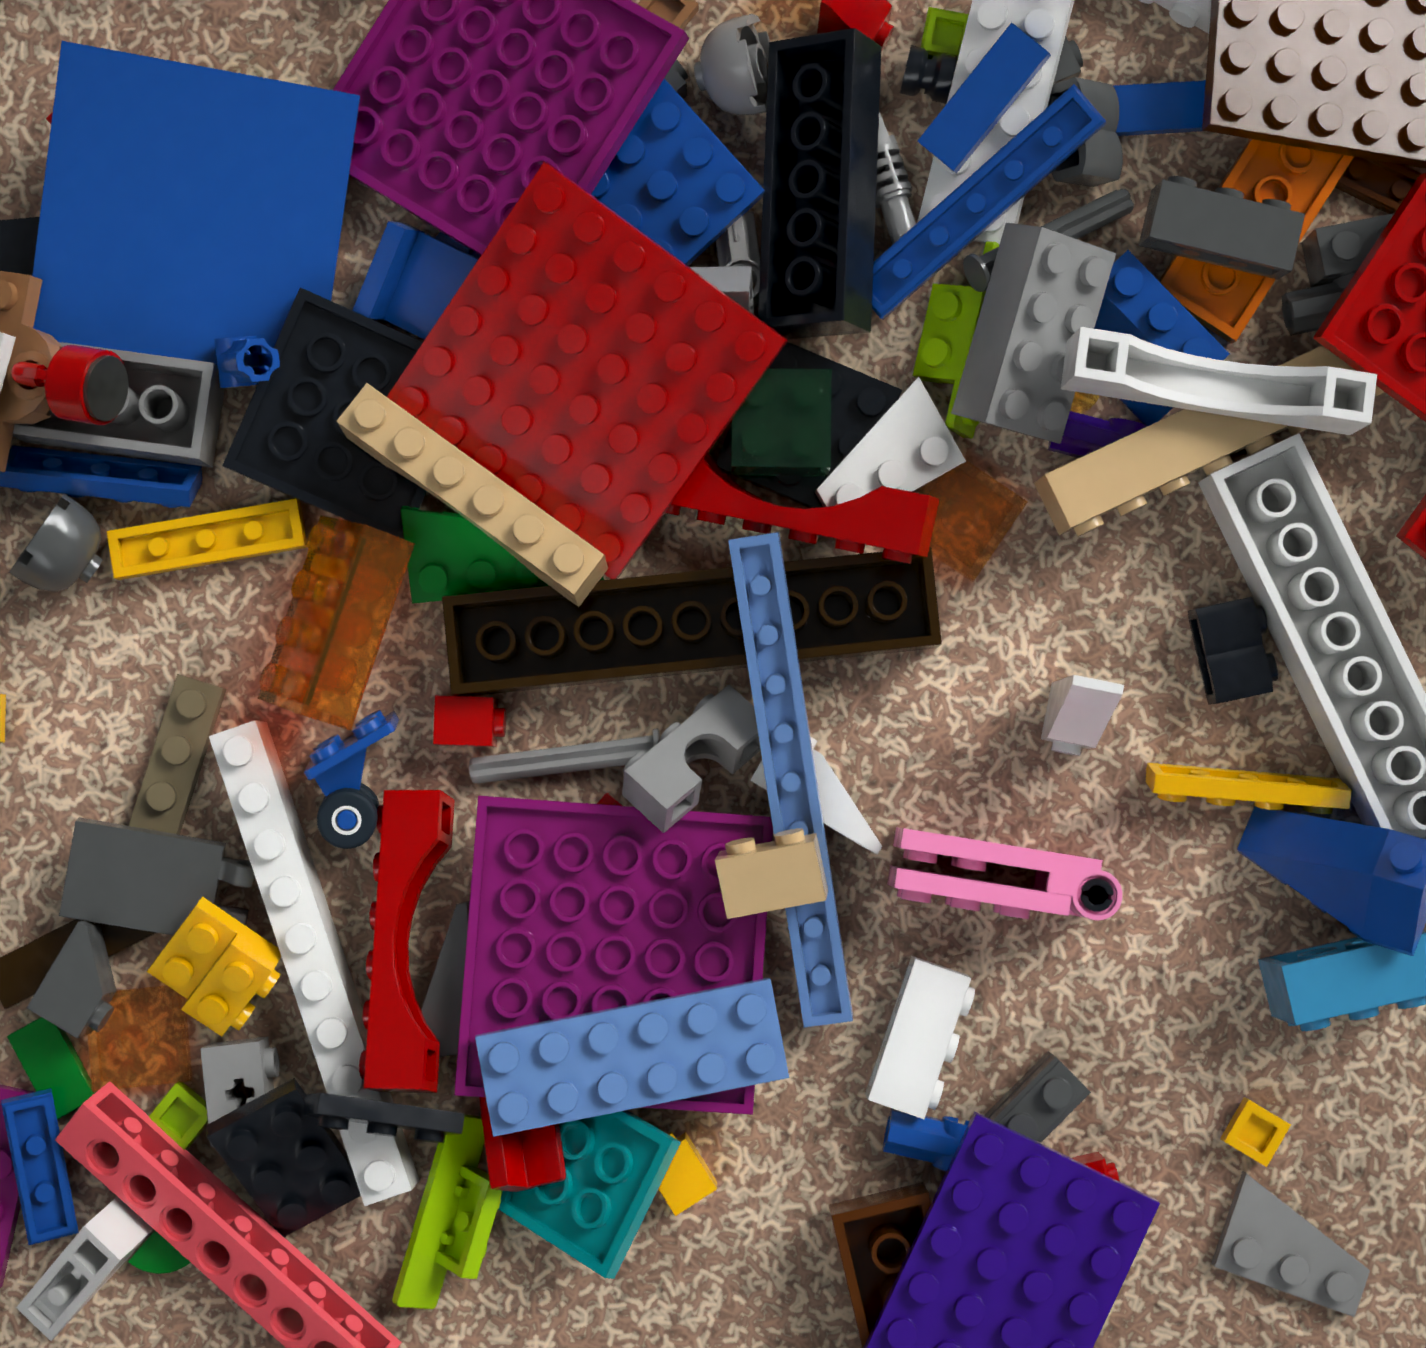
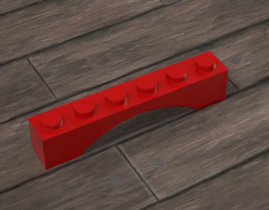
M707 453L665 513L679 516L681 507L698 510L696 520L725 525L726 516L744 519L742 529L764 534L771 533L772 525L790 529L788 539L817 544L818 535L836 538V549L864 554L865 545L884 548L882 558L911 564L913 554L928 557L940 499L930 495L880 486L860 498L835 506L809 509L782 507L766 502L744 490L726 475L709 453Z
M384 790L383 805H379L377 809L378 819L376 826L381 834L380 852H377L373 859V876L375 881L378 882L377 899L372 902L369 912L370 926L374 930L373 950L368 952L366 959L367 977L371 980L370 999L365 1001L362 1014L363 1025L368 1030L366 1050L362 1051L359 1060V1073L361 1079L364 1080V1089L377 1092L437 1093L440 1042L427 1025L415 998L409 972V937L413 914L422 889L436 865L452 848L455 800L441 790Z

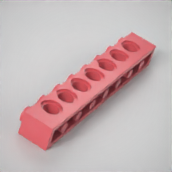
M110 1081L80 1106L55 1139L74 1159L81 1163L285 1348H398L402 1343L190 1152L182 1149L142 1109Z

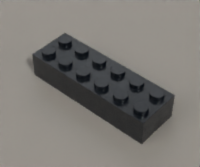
M856 28L769 42L763 184L765 193L763 194L758 318L786 339L871 332L882 46Z

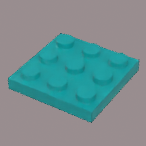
M628 1110L560 1123L566 1170L565 1180L519 1192L503 1191L498 1209L594 1272L608 1279H615L681 1144L677 1139Z

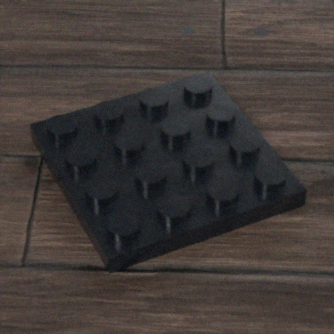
M300 287L274 346V349H277L279 353L280 367L272 372L269 381H260L222 466L404 545L401 507L403 505L420 508L427 491L401 474L386 467L350 441L336 421L366 383L387 397L423 342Z

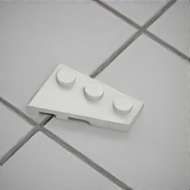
M919 377L915 379L890 409L814 491L823 507L835 506L860 498L880 486L912 492L966 462Z

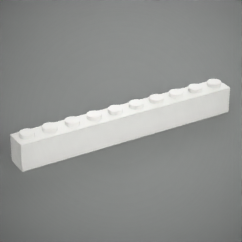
M254 720L209 736L326 1092L333 1095L394 1103L390 1092L364 1089V1080L360 1077L359 1060L362 1051L366 1050L368 1031L363 1025V1009L267 722ZM349 1121L348 1130H339L364 1206L411 1191L420 1181L403 1129L397 1128L396 1137L366 1133L367 1124Z

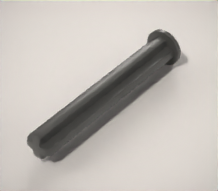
M1115 190L1041 227L1079 239L1130 214L1134 208V203L1128 190ZM999 247L981 256L970 254L964 258L963 269L970 285L978 292L987 290Z

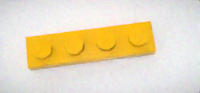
M296 498L106 531L113 576L117 580L308 548L301 502Z
M1147 763L1146 784L1153 793H1158L1157 797L1159 799L1169 802H1186L1187 796L1206 797V802L1218 806H1234L1236 800L1254 801L1256 807L1267 810H1283L1284 804L1303 805V810L1315 814H1332L1333 808H1350L1352 790L1340 778Z

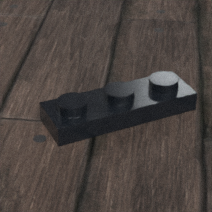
M326 1093L306 1094L303 1115L319 1117L318 1127L348 1130L350 1121L367 1124L366 1133L391 1137H396L397 1128L414 1130V1140L432 1143H444L445 1135L462 1134L465 1113Z

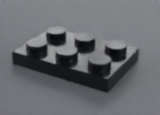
M295 1078L206 1125L208 1140L273 1227L283 1237L361 1196L347 1152L330 1128L317 1126L319 1117L303 1115L306 1093Z

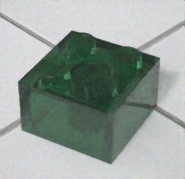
M767 369L732 418L731 475L828 476L831 468L832 369Z

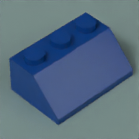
M1129 250L1113 263L1094 329L1130 334L1166 349L1205 358L1224 360L1230 354ZM1120 399L1147 426L1160 421L1174 408Z

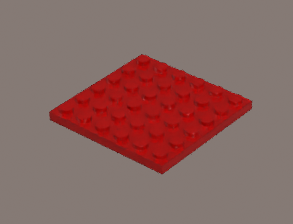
M543 162L387 395V398L603 553L608 565V570L604 574L610 579H618L788 340L552 165Z

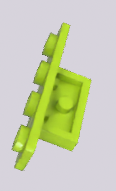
M987 241L983 254L999 247V244ZM933 283L912 376L915 378L919 377L922 381L954 384L945 424L949 430L962 438L972 439L975 428L980 422L951 414L986 291L978 292L972 286Z
M465 1115L462 1134L445 1135L444 1143H438L392 1297V1302L398 1307L434 1309L438 1303L447 1269L460 1278L477 1279L503 1192L491 1189L489 1174L477 1168L485 1143L482 1117Z

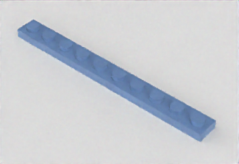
M779 532L729 539L728 543L773 832L776 834L785 830L802 828L804 835L816 833L828 886L826 901L785 908L804 1027L851 1022L853 1021V1011Z

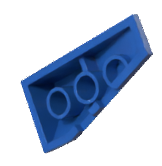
M1254 806L1237 848L1240 854L1284 885H1289L1310 900L1312 905L1322 912L1330 914L1363 941L1414 956L1426 924V839L1386 828L1281 810H1267Z

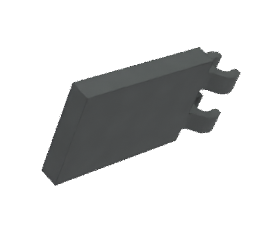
M79 817L75 821L59 916L174 935L203 896L246 926L249 909L218 905L215 902L219 880L236 886L252 887L255 875L249 860L224 857L225 842Z

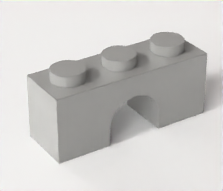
M727 685L715 696L713 694L705 696L697 704L693 714L682 724L679 722L671 724L662 733L654 747L648 752L639 751L627 762L623 770L622 796L661 832H666L699 802L702 779L689 768L688 763L697 759H711L720 763L731 774H734L761 751L754 706L730 685Z

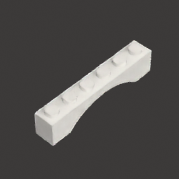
M1080 327L1066 343L1061 389L1352 435L1372 423L1377 374L1329 366H1269L1216 360L1166 349L1130 334Z

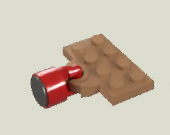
M0 271V332L14 336L16 339L0 393L1 472L6 471L14 424L38 423L52 417L49 413L51 409L53 414L61 419L94 425H106L112 422L121 412L128 395V375L121 358L109 350L77 345L63 347L52 335L33 328L43 280L31 275Z

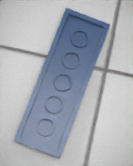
M770 978L477 1034L475 1036L493 1137L789 1078Z

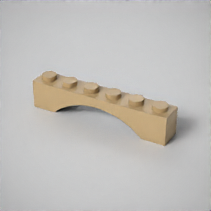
M368 383L365 384L336 421L350 441L386 467L414 482L459 513L513 555L538 578L578 607L608 570L603 553Z

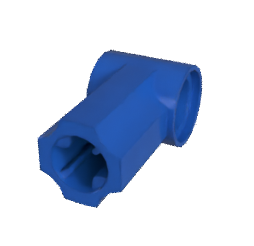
M258 335L214 339L220 388L258 385L260 381H269L272 372L280 367L278 350L269 346L265 339L259 338Z
M891 1108L882 1150L887 1153L933 1163L932 1166L947 1171L970 1121L965 1120V1124L958 1123L959 1118L943 1116L942 1120L925 1116V1119H921Z

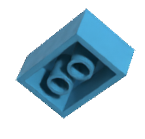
M1422 932L1414 956L1363 941L1359 937H1353L1258 959L1271 1016L1287 1022L1288 1026L1300 1025L1301 1031L1326 1028L1331 1025L1330 1018L1348 1014L1350 1020L1374 1017L1380 1014L1378 1007L1397 1003L1398 1009L1414 1008L1426 1004V932Z

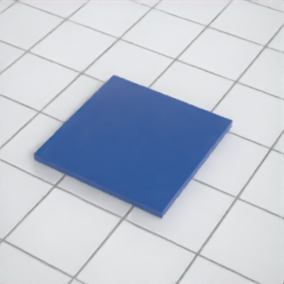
M62 41L32 275L43 280L33 328L52 335L58 342L212 362L216 365L217 358L214 339L258 335L259 338H264L267 344L274 348L300 287L332 301L360 95Z

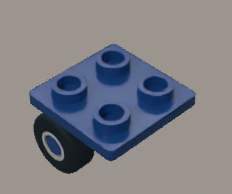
M381 710L373 712L355 724L356 728L352 730V736L342 741L340 736L336 734L314 747V752L309 755L311 760L304 770V774L308 780L314 778L325 795L318 810L317 826L322 837L335 847L342 849L359 847L367 842L375 831L379 801L375 793L368 786L361 783L367 747L396 730L399 718L395 711L386 716L383 715Z

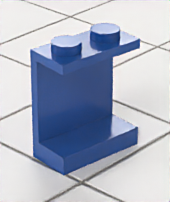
M388 221L352 311L370 319H384L425 340L479 259L407 223Z

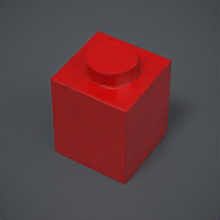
M435 695L434 745L497 747V737H505L506 708H498V699L494 697Z

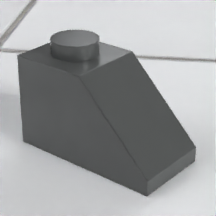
M80 921L77 923L27 1006V1009L76 1038L91 1034L93 1030L99 1032L105 1026L114 1010V1006L109 1003L117 990L101 924L90 921Z

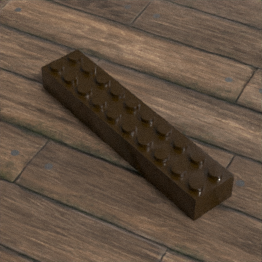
M929 547L928 557L913 554L911 564L882 558L883 552L784 562L799 662L936 649L942 645L932 548ZM732 567L598 581L579 607L551 586L442 597L451 695L476 696L748 668Z

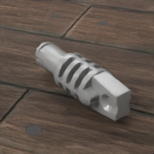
M879 112L876 208H881L893 245L916 225L908 200L912 195V186L908 181V174L903 166L904 161L900 156L898 143L894 135L889 136Z

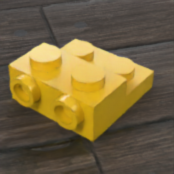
M202 896L147 972L187 999L181 1009L182 1011L222 1037L230 1026L238 1031L242 1028L256 1007L249 1002L255 994L264 999L281 975V973L274 969L281 958V953L278 947Z

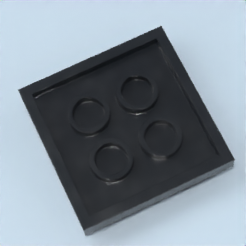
M787 342L737 411L716 463L723 472L808 508L823 507L814 491L899 399L902 389Z

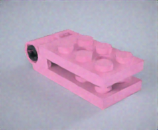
M896 827L893 846L903 848V858L936 864L938 854L952 856L951 866L986 872L987 862L1036 870L1033 888L890 865L887 885L898 888L897 897H901V899L930 903L931 895L935 894L946 896L945 904L950 905V907L980 911L981 902L994 904L993 912L1022 919H1029L1030 910L1065 916H1079L1091 920H1104L1114 915L1121 905L1122 888L1112 874L1101 870L1103 860ZM1091 888L1094 891V895H1090L1088 898L1084 895V891H1088Z

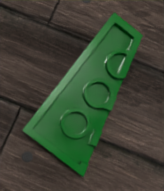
M402 505L401 516L412 604L442 601L444 596L549 586L502 546L460 514L431 512Z

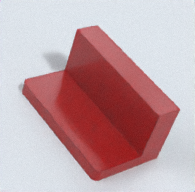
M479 1097L491 1189L519 1192L565 1180L566 1170L559 1124L493 1137L486 1097Z

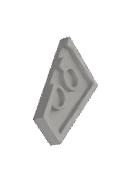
M1242 1171L1211 1264L1216 1268L1355 1317L1370 1270Z

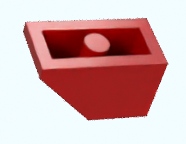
M821 0L817 34L856 28L882 46V52L894 30V26L889 24L892 5L887 0Z

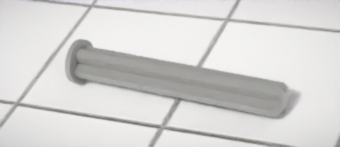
M653 729L652 736L475 757L469 761L470 778L473 783L479 784L624 766L639 751L648 752L659 741L660 734L658 729Z

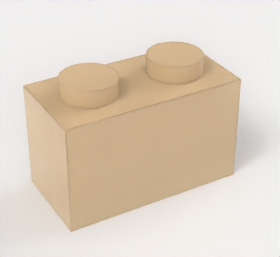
M796 828L774 834L775 841L755 845L754 838H743L726 843V850L719 851L715 859V865L727 919L826 901L828 886L817 834L804 835L802 828Z

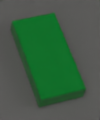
M40 1017L7 1036L35 1091L52 1089L57 1120L79 1108L97 1092L67 1033L61 1028Z

